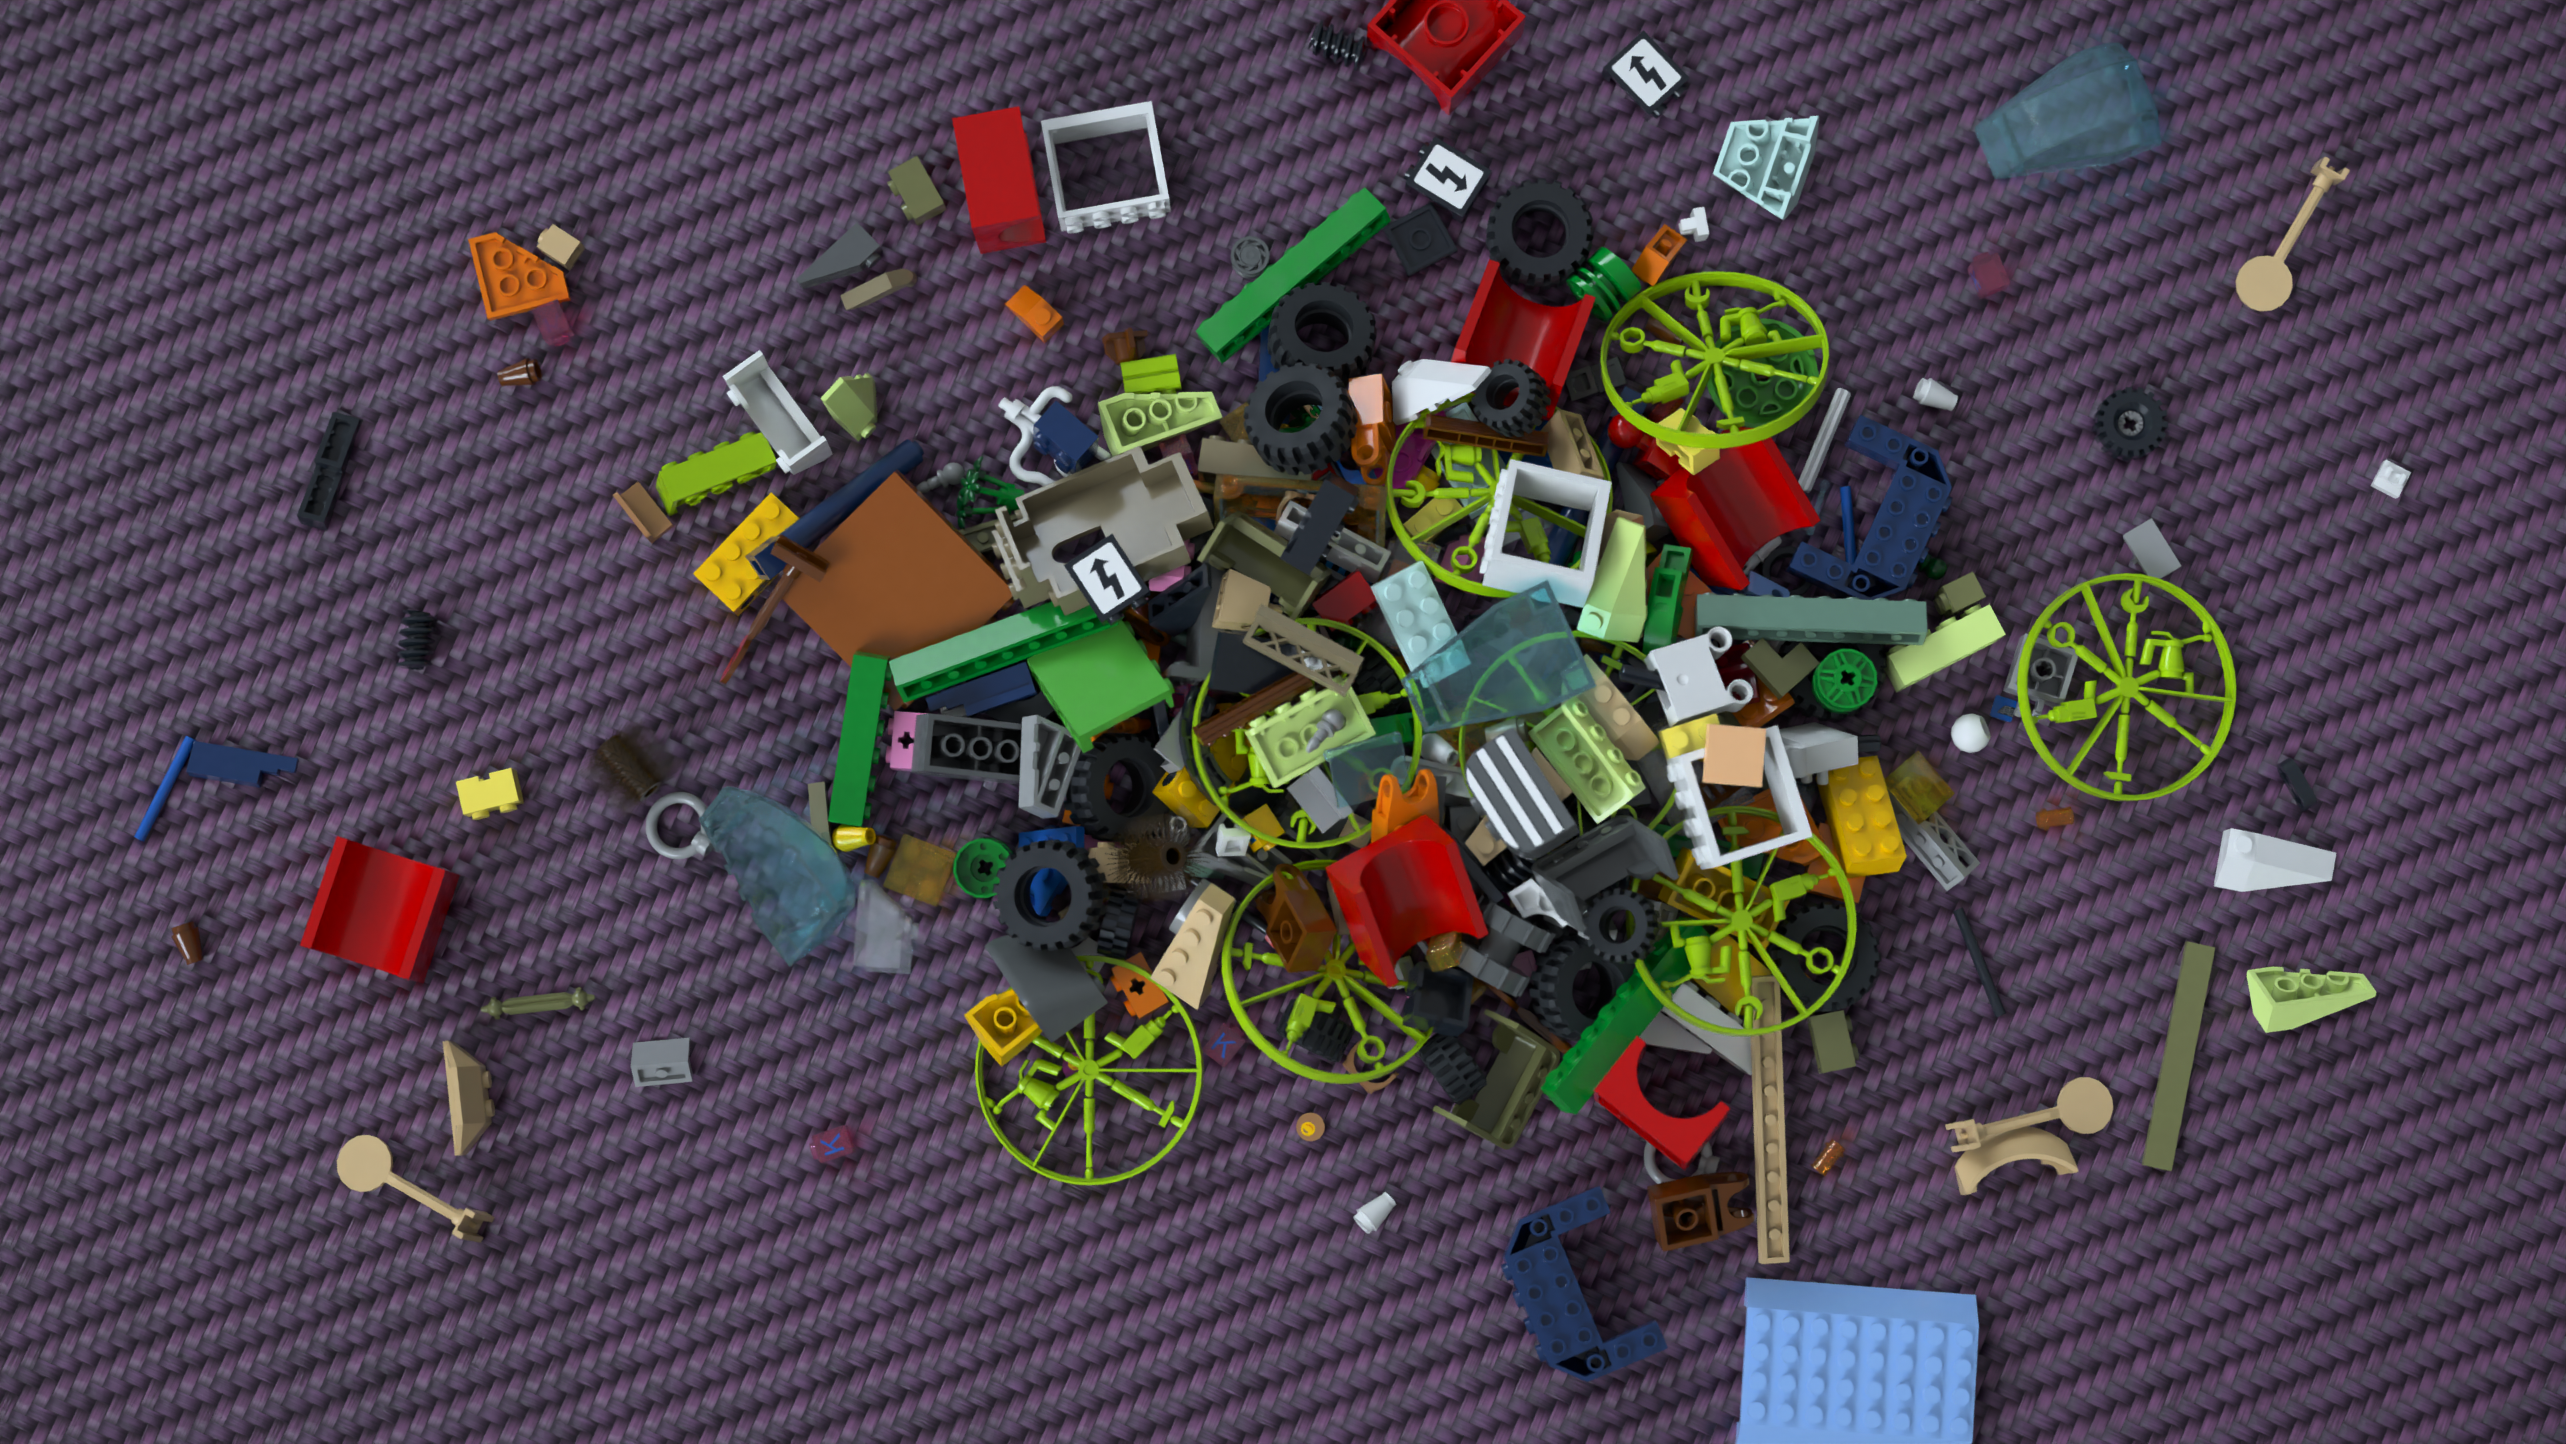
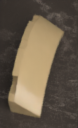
M2029 1126L1985 1136L1984 1140H1980V1148L1966 1150L1954 1166L1960 1195L1977 1192L1978 1182L1987 1176L1989 1172L2003 1164L2021 1159H2040L2041 1164L2053 1166L2058 1175L2078 1172L2077 1165L2067 1143L2050 1132Z

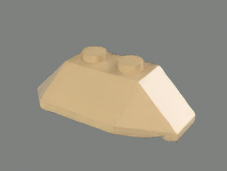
M1587 654L1565 671L1561 706L1576 695L1579 701L1587 706L1589 714L1595 722L1604 728L1606 736L1612 744L1623 753L1624 759L1639 761L1661 743L1644 720Z
M443 1041L455 1156H462L468 1154L492 1123L491 1117L495 1115L493 1100H489L488 1088H491L492 1080L490 1071H486L485 1065L455 1042Z

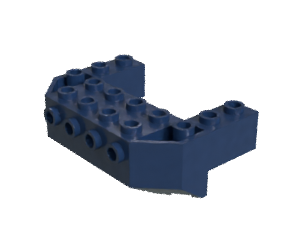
M1860 415L1856 419L1844 446L1892 468L1893 472L1889 478L1892 482L1853 564H1850L1801 541L1792 556L1786 572L1834 594V599H1846L1849 597H1857L1861 600L1890 599L1900 595L1906 587L1911 589L1918 575V573L1914 572V569L1918 562H1924L1929 548L1925 545L1929 537L1934 538L1941 525V522H1938L1937 519L1941 511L1946 513L1953 497L1948 496L1952 486L1938 450Z
M1600 1186L1593 1187L1517 1219L1502 1256L1504 1264L1500 1265L1506 1280H1512L1516 1291H1513L1512 1295L1518 1308L1523 1307L1527 1318H1524L1523 1321L1529 1335L1535 1334L1538 1345L1534 1347L1540 1361H1546L1550 1367L1586 1382L1668 1348L1659 1325L1655 1320L1602 1341L1561 1245L1558 1235L1611 1213Z

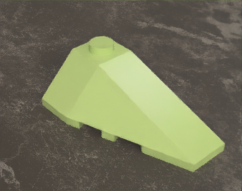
M865 373L863 377L860 374L856 375L855 378L852 376L840 377L821 397L832 418L858 442L862 437L868 438L876 429L874 425L877 422L876 384L869 373Z
M1179 392L1178 394L1123 393L1098 402L1104 437L1112 457L1138 446L1144 452L1222 419L1212 392Z
M1617 517L1582 610L1577 630L1605 640L1640 641L1648 615L1645 590L1647 589V579H1645V526L1622 517Z
M2274 966L2247 971L2253 1014L2266 1033L2294 1029L2373 998L2377 993L2365 975L2360 973L2329 971L2326 975L2311 974L2310 969H2300L2299 973L2284 972L2283 967Z

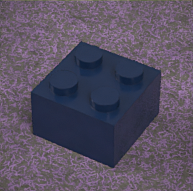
M1055 401L1033 426L1035 448L1045 456L1049 454L1056 460V466L1066 474L1068 472L1074 474L1081 471L1098 452L1099 437L1058 401Z

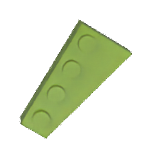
M754 431L746 433L739 438L740 441L732 444L726 441L716 445L713 448L714 451L706 454L700 451L690 455L687 458L688 461L680 464L674 461L664 465L661 468L662 470L659 471L655 487L668 516L678 513L676 507L686 503L694 506L700 503L707 496V493L711 491L712 494L717 495L727 491L733 486L732 482L736 480L738 484H743L774 470L777 461L768 440L762 432L758 434Z

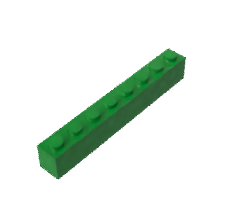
M1365 187L1360 192L1351 195L1347 203L1340 209L1331 212L1321 225L1311 229L1305 238L1296 246L1290 247L1281 259L1275 264L1266 267L1261 276L1255 281L1246 284L1242 291L1232 300L1226 301L1215 315L1205 319L1196 330L1201 343L1221 364L1226 362L1270 324L1274 308L1279 305V300L1284 295L1290 296V291L1296 287L1304 289L1307 283L1314 282L1315 285L1386 226L1391 221L1386 208Z
M1049 602L907 655H902L899 658L890 660L889 664L896 688L903 702L906 703L1117 626L1119 623L1117 622L1112 626L1107 623L1103 626L1090 605L1064 616L1060 605L1054 607L1053 602Z
M1679 917L1674 921H1691L1696 919ZM1702 926L1679 927L1680 936L1685 941L1691 937H1710ZM1668 927L1669 931L1664 937L1654 944L1656 947L1654 951L1644 960L1647 970L1659 987L1662 981L1674 982L1690 974V970H1692L1685 946L1673 947L1670 927ZM1635 967L1634 974L1630 979L1617 989V995L1612 1001L1600 1010L1599 1017L1595 1022L1582 1032L1578 1043L1565 1053L1564 1060L1560 1065L1547 1075L1546 1082L1540 1088L1562 1112L1576 1115L1593 1095L1595 1088L1636 1036L1639 1037L1664 1007L1645 984L1637 967ZM1681 984L1676 987H1669L1668 990L1673 995Z

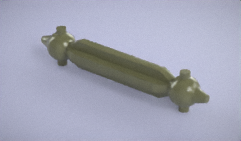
M578 987L573 995L560 992L508 998L504 1002L497 1000L496 997H492L488 1005L481 1007V1012L489 1013L495 1019H500V1015L503 1012L514 1015L567 1009L572 1005L579 1007L580 1010H584L585 1005L595 999V995L587 994Z

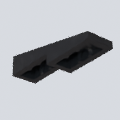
M336 412L332 413L314 460L316 465L297 513L301 524L328 531L361 423L360 419Z

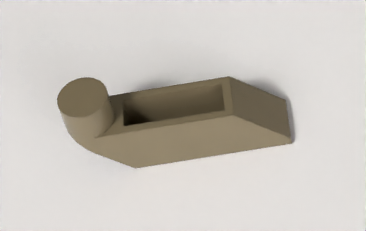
M908 269L886 272L840 296L846 311L874 303L904 287L914 286L917 282V275Z
M825 782L808 784L814 846L820 860L829 862L835 857V850L833 848L831 822L828 821L830 806Z

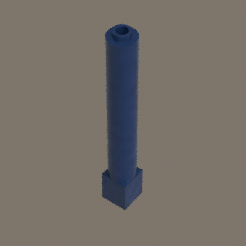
M1626 386L1620 395L1625 403H1632L1633 400L1639 399L1642 394ZM1640 402L1633 405L1632 410L1642 416L1647 404ZM1615 407L1596 442L1605 459L1610 476L1625 449L1614 445L1608 436V425L1611 419L1619 414ZM1563 506L1560 515L1585 526L1588 521L1589 511ZM1554 524L1547 537L1549 541L1548 546L1551 551L1549 564L1564 567L1579 535Z
M906 439L780 534L806 549L845 521L896 469L905 476L923 462L922 455H924L922 447L916 441L911 442ZM780 534L771 536L745 556L760 579H772L787 564L771 554L772 548Z

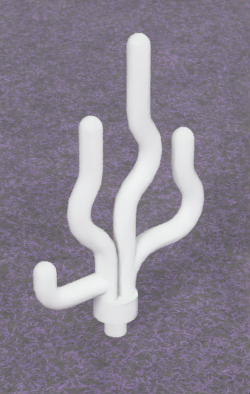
M1059 386L1046 388L1030 408L1018 399L1011 402L1005 397L998 405L1006 411L1004 417L1017 425L1022 432L1021 441L1010 456L1009 466L1012 473L1024 482L1037 483L1041 486L1055 482L1040 472L1023 469L1020 462L1033 441V426L1041 417L1039 414L1049 400L1057 397L1065 403L1072 401V394ZM1098 445V452L1095 457L1101 461L1111 458L1110 453ZM1056 466L1057 471H1058L1063 477H1067V476H1069V475H1072L1070 472H1068V474L1062 472V471Z

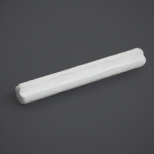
M1838 388L1835 391L1798 483L1805 493H1809L1812 490L1851 396V393L1845 389Z

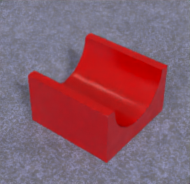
M1390 0L1367 25L1366 44H1370L1374 51L1379 48L1389 52L1408 66L1433 92L1439 101L1441 109L1450 115L1523 35L1526 16L1508 0Z
M1020 107L952 118L971 227L980 253L984 254L1045 243L1046 237L1027 133H1024Z
M1489 259L1456 344L1451 362L1489 366L1490 368L1494 367V362L1496 361L1504 363V359L1518 360L1526 364L1547 382L1545 385L1550 389V394L1547 397L1551 399L1550 405L1546 406L1548 413L1547 416H1542L1541 418L1549 421L1554 414L1596 297L1585 294L1579 302L1564 307L1546 306L1532 302L1514 292L1505 283L1500 274V263ZM1519 387L1508 393L1503 405L1510 407L1516 401L1519 395Z
M1738 427L1739 431L1753 429L1748 427ZM1730 429L1723 430L1720 434L1730 433ZM1772 437L1747 445L1719 448L1720 458L1695 475H1692L1682 466L1650 494L1681 547L1692 548L1694 553L1691 563L1705 585L1743 590L1750 582L1742 569L1757 550L1784 533L1798 528L1813 527L1821 520Z
M1426 814L1325 868L1360 960L1388 988L1399 983L1395 974V966L1399 958L1416 943L1426 938L1449 932L1468 933L1478 939L1489 934L1456 841Z
M337 836L300 946L376 968L407 980L424 983L460 875Z
M1636 1036L1595 1088L1594 1100L1686 1171L1726 1120L1730 1108L1720 1101L1708 1113L1690 1119L1673 1118L1654 1109L1644 1098L1637 1081V1070L1642 1058L1646 1054V1042Z

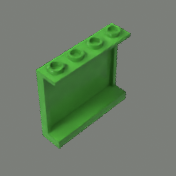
M1120 620L1117 626L1036 654L1027 659L1031 676L1083 753L1093 749L1091 737L1165 699L1170 708L1174 706L1172 694L1175 691L1168 678L1163 679L1161 677V670L1155 659L1149 660L1144 643L1141 640L1136 641L1133 637L1135 634L1128 621L1123 622Z

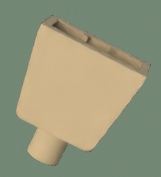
M1229 569L1221 579L1212 627L1249 631L1261 604L1280 614L1283 611L1280 605L1269 603L1271 594L1269 586Z

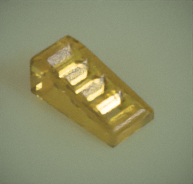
M1452 931L1431 937L1426 951V959L1433 972L1460 964L1462 932Z

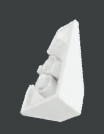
M1428 359L1405 362L1398 369L1399 374L1392 381L1393 422L1396 425L1414 421L1420 417V411L1428 408L1432 412L1438 409L1439 405L1447 399L1452 402L1476 390L1490 374L1491 369L1487 366Z
M2230 828L2223 831L2214 887L2246 892L2332 881L2336 853L2258 833Z

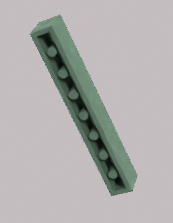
M1709 592L1702 595L1697 594L1694 606L1695 637L1707 634L1714 627H1723L1730 632L1732 639L1760 640L1764 638L1765 640L1923 645L1927 635L1926 602H1919L1915 599L1889 601L1886 598L1861 600L1857 597L1832 599L1828 596L1803 598L1799 595L1775 597L1770 594L1746 596L1741 593L1717 595L1716 593Z

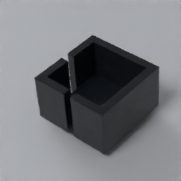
M1419 961L1409 971L1406 996H1409V998L1405 1001L1402 1026L1424 1031L1433 1027V1033L1457 1038L1468 1028L1474 975L1469 972Z

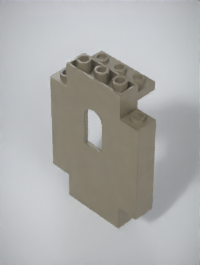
M1138 446L1015 498L1019 507L1018 510L1014 511L1018 521L1012 522L1006 506L996 509L995 512L999 521L994 523L997 530L992 531L996 543L991 545L997 559L1003 558L1004 560L1000 567L1005 579L1011 578L1013 581L1008 586L1014 600L1020 598L1025 609L1051 598L1054 607L1060 605L1065 616L1090 604L1064 567L1066 563H1058L1053 559L1054 552L1060 546L1102 529L1105 537L1113 534L1145 582L1190 563L1191 559L1183 541L1214 529L1181 453L1178 452L1149 465L1141 447Z

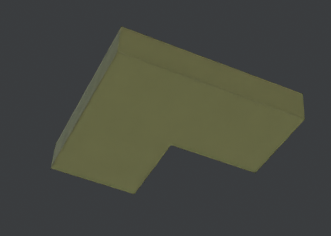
M1764 638L1760 639L1740 657L1778 699H1781L1820 664L1801 642L1785 657L1781 658Z

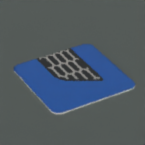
M1996 695L1990 716L2011 722L2017 701Z

